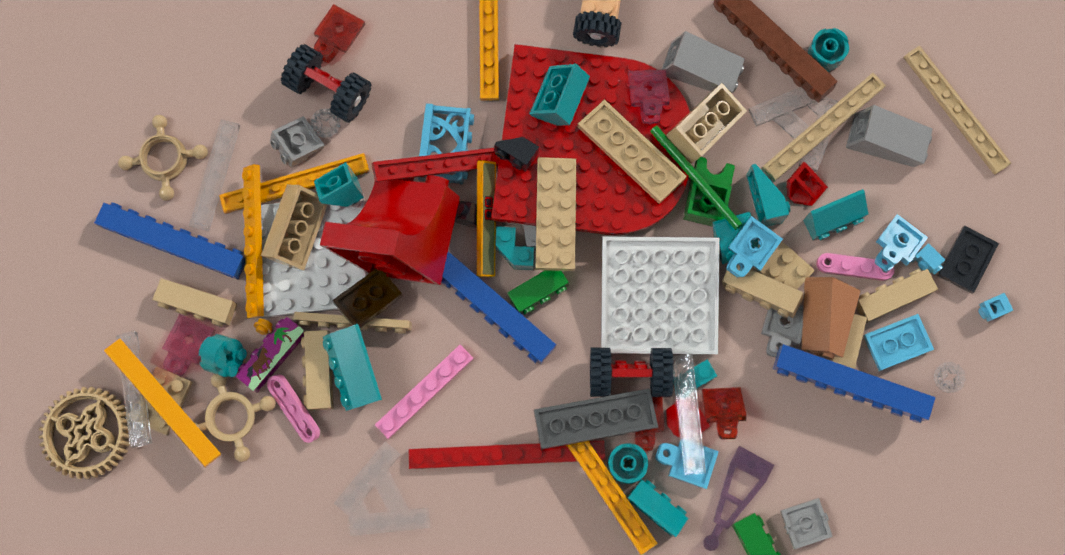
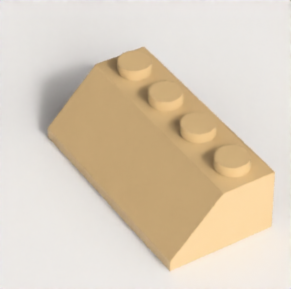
M287 184L261 256L304 271L328 204H321L317 193L300 185Z

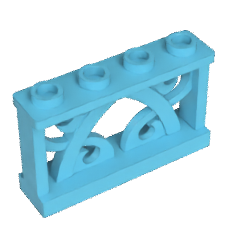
M426 103L419 156H427L432 152L442 154L436 146L431 145V141L441 139L446 131L451 134L457 143L456 148L452 152L469 151L467 150L468 143H472L470 125H474V114L471 113V108L436 106ZM434 113L448 115V117L445 121L437 116H434ZM455 116H461L464 119V124L459 127L457 126L459 120H456L451 126L449 124L450 120ZM442 127L443 129L438 135H435L433 133V130L435 128L439 129L440 131V128ZM464 132L463 140L459 133ZM468 171L457 172L454 175L440 174L435 176L443 177L449 180V183L463 185L464 179L468 177ZM426 176L417 177L419 181H426Z

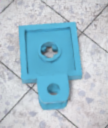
M897 214L876 241L883 249L876 256L875 264L885 272L890 271L899 261L907 266L928 237ZM903 237V238H904V240H903L904 243H902V242L899 240V238ZM882 259H885L888 264H883Z
M750 216L728 247L735 254L727 264V271L736 277H744L752 267L761 271L783 238ZM757 238L759 240L758 244L760 246L759 248H752L751 240H755ZM737 264L740 265V270H737Z
M680 438L678 447L668 443L660 444L655 459L659 463L671 467L668 476L707 489L719 451ZM664 450L668 452L667 457L663 455ZM695 458L696 463L699 465L691 469L688 462Z

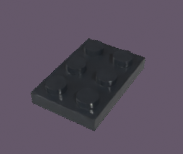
M964 225L942 265L943 268L937 276L973 294L999 243Z

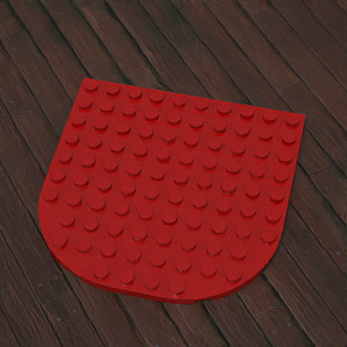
M514 44L502 140L524 137L539 146V153L526 172L522 169H516L508 160L499 158L491 220L536 226L538 157L576 159L575 231L604 235H627L631 232L650 228L663 220L680 200L688 181V175L650 131L653 127L658 126L667 135L690 112L680 90L662 72L637 60ZM577 64L590 76L570 125L556 126L530 115L549 66ZM603 100H606L687 176L660 204L577 127L578 123Z

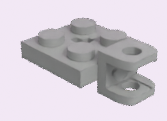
M799 306L794 318L788 316L787 320L790 321V324H786V326L780 321L784 317L779 315L778 311L772 308L767 310L761 334L770 337L766 348L767 355L776 358L778 353L776 346L780 347L783 344L790 346L791 343L795 345L800 344L804 306Z

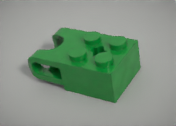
M700 157L695 161L694 168L728 206L735 165L726 163L720 174H712L707 169V159ZM691 180L683 220L713 227V222L725 218Z

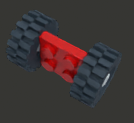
M301 44L300 47L295 49V52H292L290 59L288 58L286 61L287 64L284 65V71L281 74V84L297 94H302L316 80L336 92L330 104V113L350 123L359 115V111L366 104V100L370 95L369 92L371 91V82L354 72L350 73L349 76L347 75L344 81L333 76L330 77L331 74L321 69L323 55L310 46Z
M591 347L590 397L611 396V375L612 377H650L652 397H672L674 380L672 349L651 348L649 365L646 364V361L642 360L634 361V364H627L624 360H616L615 364H611L610 348Z

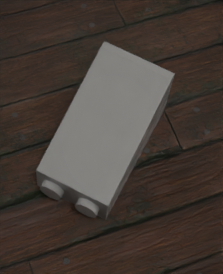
M685 31L671 42L661 72L669 78L708 91H712L723 83L731 93H734L738 87V76L742 74L744 69V58Z
M872 105L854 114L846 148L916 167L924 164L927 159V150L932 140L931 134L933 129Z

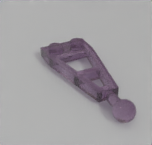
M738 446L728 466L713 519L716 526L711 535L706 536L703 540V545L708 551H715L718 548V538L723 528L728 529L766 483L774 467V464L741 446ZM735 467L759 480L743 501L728 493ZM726 500L738 506L727 521L721 519Z

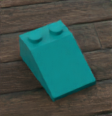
M752 164L746 176L758 221L766 227L782 224L791 211L790 204L757 164Z

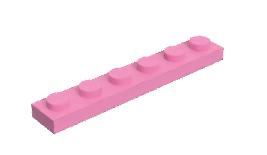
M459 345L385 414L375 426L387 439H390L474 358Z

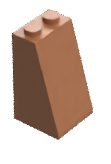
M834 277L805 278L802 329L803 351L834 360V357L843 358L860 290Z

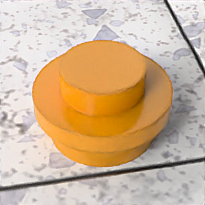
M260 318L253 325L256 328V332L262 335L272 333L273 324L265 319Z

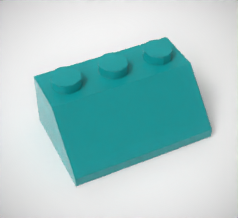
M577 64L549 66L530 115L556 126L570 125L590 76Z
M864 189L810 211L803 221L812 240L819 238L821 241L830 237V233L834 231L840 233L848 229V225L853 224L857 226L863 223L864 218L869 214Z
M640 480L627 496V499L671 537H677L689 519L685 516L687 512L679 505L674 507L670 503L671 499L663 492L661 494L654 490L656 486L649 480L645 482Z

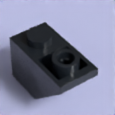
M524 137L497 141L494 144V152L500 159H506L516 169H522L526 172L537 157L539 146Z
M459 201L455 222L477 228V204L469 201Z

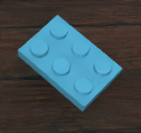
M919 314L863 335L878 371L934 350Z

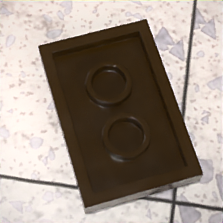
M374 269L332 301L352 326L358 324L359 328H361L402 298L403 294L383 271Z

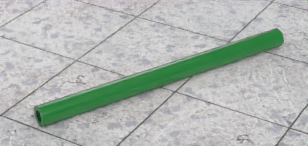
M658 126L653 127L650 131L652 135L735 230L739 229L743 225L742 222Z

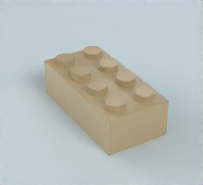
M721 83L700 101L666 136L687 160L693 163L702 157L747 110Z

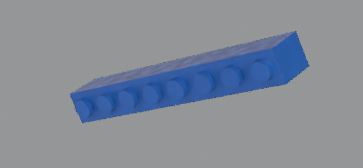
M103 202L94 222L103 229L239 280L246 264L242 251L234 248L230 251L225 249V245L219 242L209 243V239L200 235L197 238L193 237L191 232L181 228L180 231L175 230L173 225L166 222L159 224L155 218L147 215L143 218L139 216L137 211L128 209V211L122 210V206L113 202L110 205Z
M448 251L441 282L447 288L452 287L455 289V295L462 301L466 299L470 302L469 307L476 313L480 311L484 314V320L491 326L495 324L499 327L498 332L506 339L509 336L514 340L512 344L520 351L524 349L529 353L527 357L532 362L542 364L553 352L557 344Z
M784 344L779 347L772 368L777 370L779 375L785 377L789 375L794 376L799 382L814 383L816 388L834 390V394L843 397L845 395L853 397L852 400L859 403L866 401L871 403L873 408L883 410V408L891 410L890 413L896 416H909V420L916 423L929 420L936 398Z

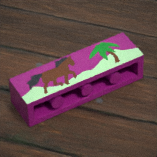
M287 316L285 319L282 318L278 321L272 334L269 333L263 339V345L251 353V359L239 367L238 374L235 376L256 393L260 391L268 379L298 346L301 338L304 337L305 331Z

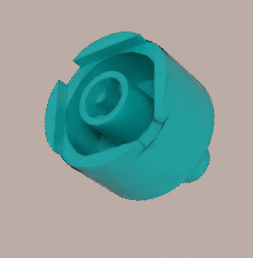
M837 28L822 29L816 33L810 43L808 54L827 72L838 68L849 53L848 37Z
M215 334V336L207 337L201 344L199 349L201 362L199 363L202 369L223 377H234L246 358L247 351L239 340Z
M631 443L621 444L609 455L608 471L619 483H635L641 480L647 472V455L638 445ZM624 459L632 461L631 469L629 467L624 468Z

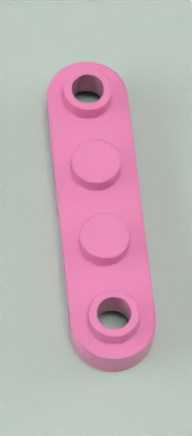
M824 253L816 261V266L822 273L886 281L894 274V267L887 273H884L875 264V259ZM824 260H829L830 265H826ZM882 260L883 264H888L887 261Z
M281 374L271 376L267 381L268 390L300 438L307 443L317 440L320 436V429L286 378Z

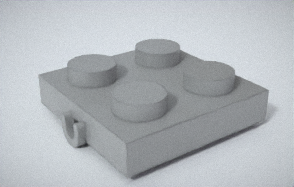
M819 498L780 510L785 523L784 528L789 535L793 549L833 537L827 522L829 521L828 515L824 513Z

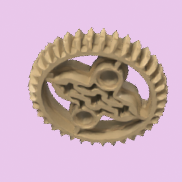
M82 387L81 391L75 388L73 393L67 391L66 396H59L60 401H53L55 407H48L51 412L44 413L47 419L40 421L42 424H45L44 428H39L43 435L38 437L44 441L39 445L40 447H45L41 452L42 454H48L45 460L51 461L49 464L51 467L56 466L55 471H62L64 476L69 474V478L76 476L77 479H82L84 476L85 479H90L91 476L97 478L98 473L105 475V469L111 471V464L117 466L118 462L116 460L124 459L121 453L128 452L127 449H124L125 445H131L130 442H127V438L133 437L128 434V431L133 430V428L127 426V424H130L132 420L126 419L130 414L129 412H123L126 406L120 405L122 401L120 399L115 400L116 396L113 394L109 395V391L105 390L103 392L100 388L95 390L94 387H89V389ZM83 399L97 400L96 403L87 406L80 417L72 413L60 416L66 407L76 401ZM105 404L112 409L118 421L119 434L117 443H115L113 433L103 428L107 419ZM71 420L72 425L67 430L66 423ZM55 424L58 432L69 438L64 447L66 462L59 456L54 445L53 433ZM105 436L106 443L101 446L100 439ZM91 449L100 453L113 449L111 454L97 465L90 467L74 466L75 463L85 460Z

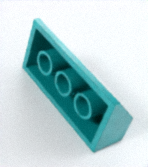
M356 324L323 336V347L328 353L329 366L334 372L335 385L340 391V401L345 410L348 411L382 400L359 325Z

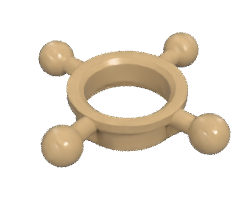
M156 115L152 119V125L156 128L157 134L148 138L142 144L137 158L122 156L118 161V165L122 170L126 171L135 165H141L143 171L149 177L162 181L159 196L162 200L169 201L174 197V190L170 187L169 180L176 178L182 173L187 164V158L204 159L208 155V150L204 145H196L193 149L186 150L177 138L165 135L166 117ZM169 142L177 148L178 157L176 163L170 169L162 172L150 169L147 163L149 150L157 143Z
M214 374L211 378V383L218 389L219 395L208 405L205 422L195 424L201 431L208 429L217 439L228 442L234 441L236 446L234 452L235 459L239 462H245L250 457V450L243 445L242 438L253 427L255 412L273 410L276 405L275 399L271 396H264L259 403L252 405L245 396L235 392H227L225 388L227 378ZM237 400L247 410L248 418L246 425L235 434H224L216 426V411L224 402Z

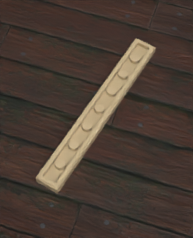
M919 45L903 57L992 173L996 175L1012 164Z
M874 73L870 74L762 166L761 169L775 182L883 90L886 85Z

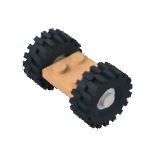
M582 0L581 12L576 15L573 37L579 42L582 41L583 44H589V46L612 47L617 45L622 25L618 19L621 0Z

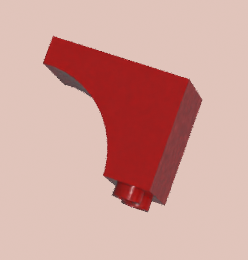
M435 175L426 176L425 183L414 182V178L374 182L365 206L355 219L347 224L325 222L320 246L368 274L377 269L383 271L389 278L441 285L460 196L448 187L449 180Z

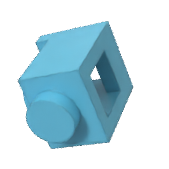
M929 243L912 259V263L915 260L918 262L921 270L928 269L934 275L943 268L940 264L945 261Z
M1005 293L980 303V308L978 309L980 316L983 319L986 318L987 322L1013 311Z

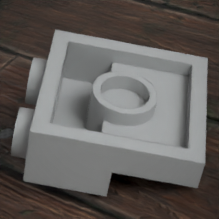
M304 116L273 130L270 137L272 148L279 150L282 162L285 165L288 164L291 168L306 161L308 156L324 148L323 142Z

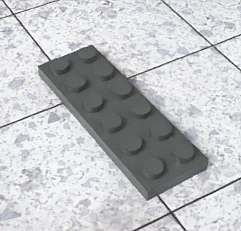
M650 388L533 410L541 450L658 428Z

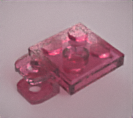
M666 70L628 71L631 107L641 106V119L644 124L659 123L662 106H667L670 103ZM649 85L653 88L651 89V91H648V89L644 87ZM654 115V118L650 119L647 116Z
M179 314L162 347L163 350L168 351L163 368L181 377L186 373L191 362L199 365L201 361V356H199L201 344L207 337H212L216 330ZM193 335V342L186 344L187 341L185 340V337Z

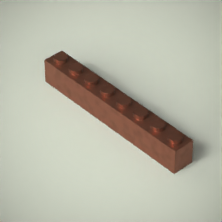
M714 0L713 5L719 13H723L729 23L736 25L743 36L752 40L754 46L762 50L771 62H775L784 74H788L798 87H802L812 100H816L819 103L835 89L838 81L751 0Z

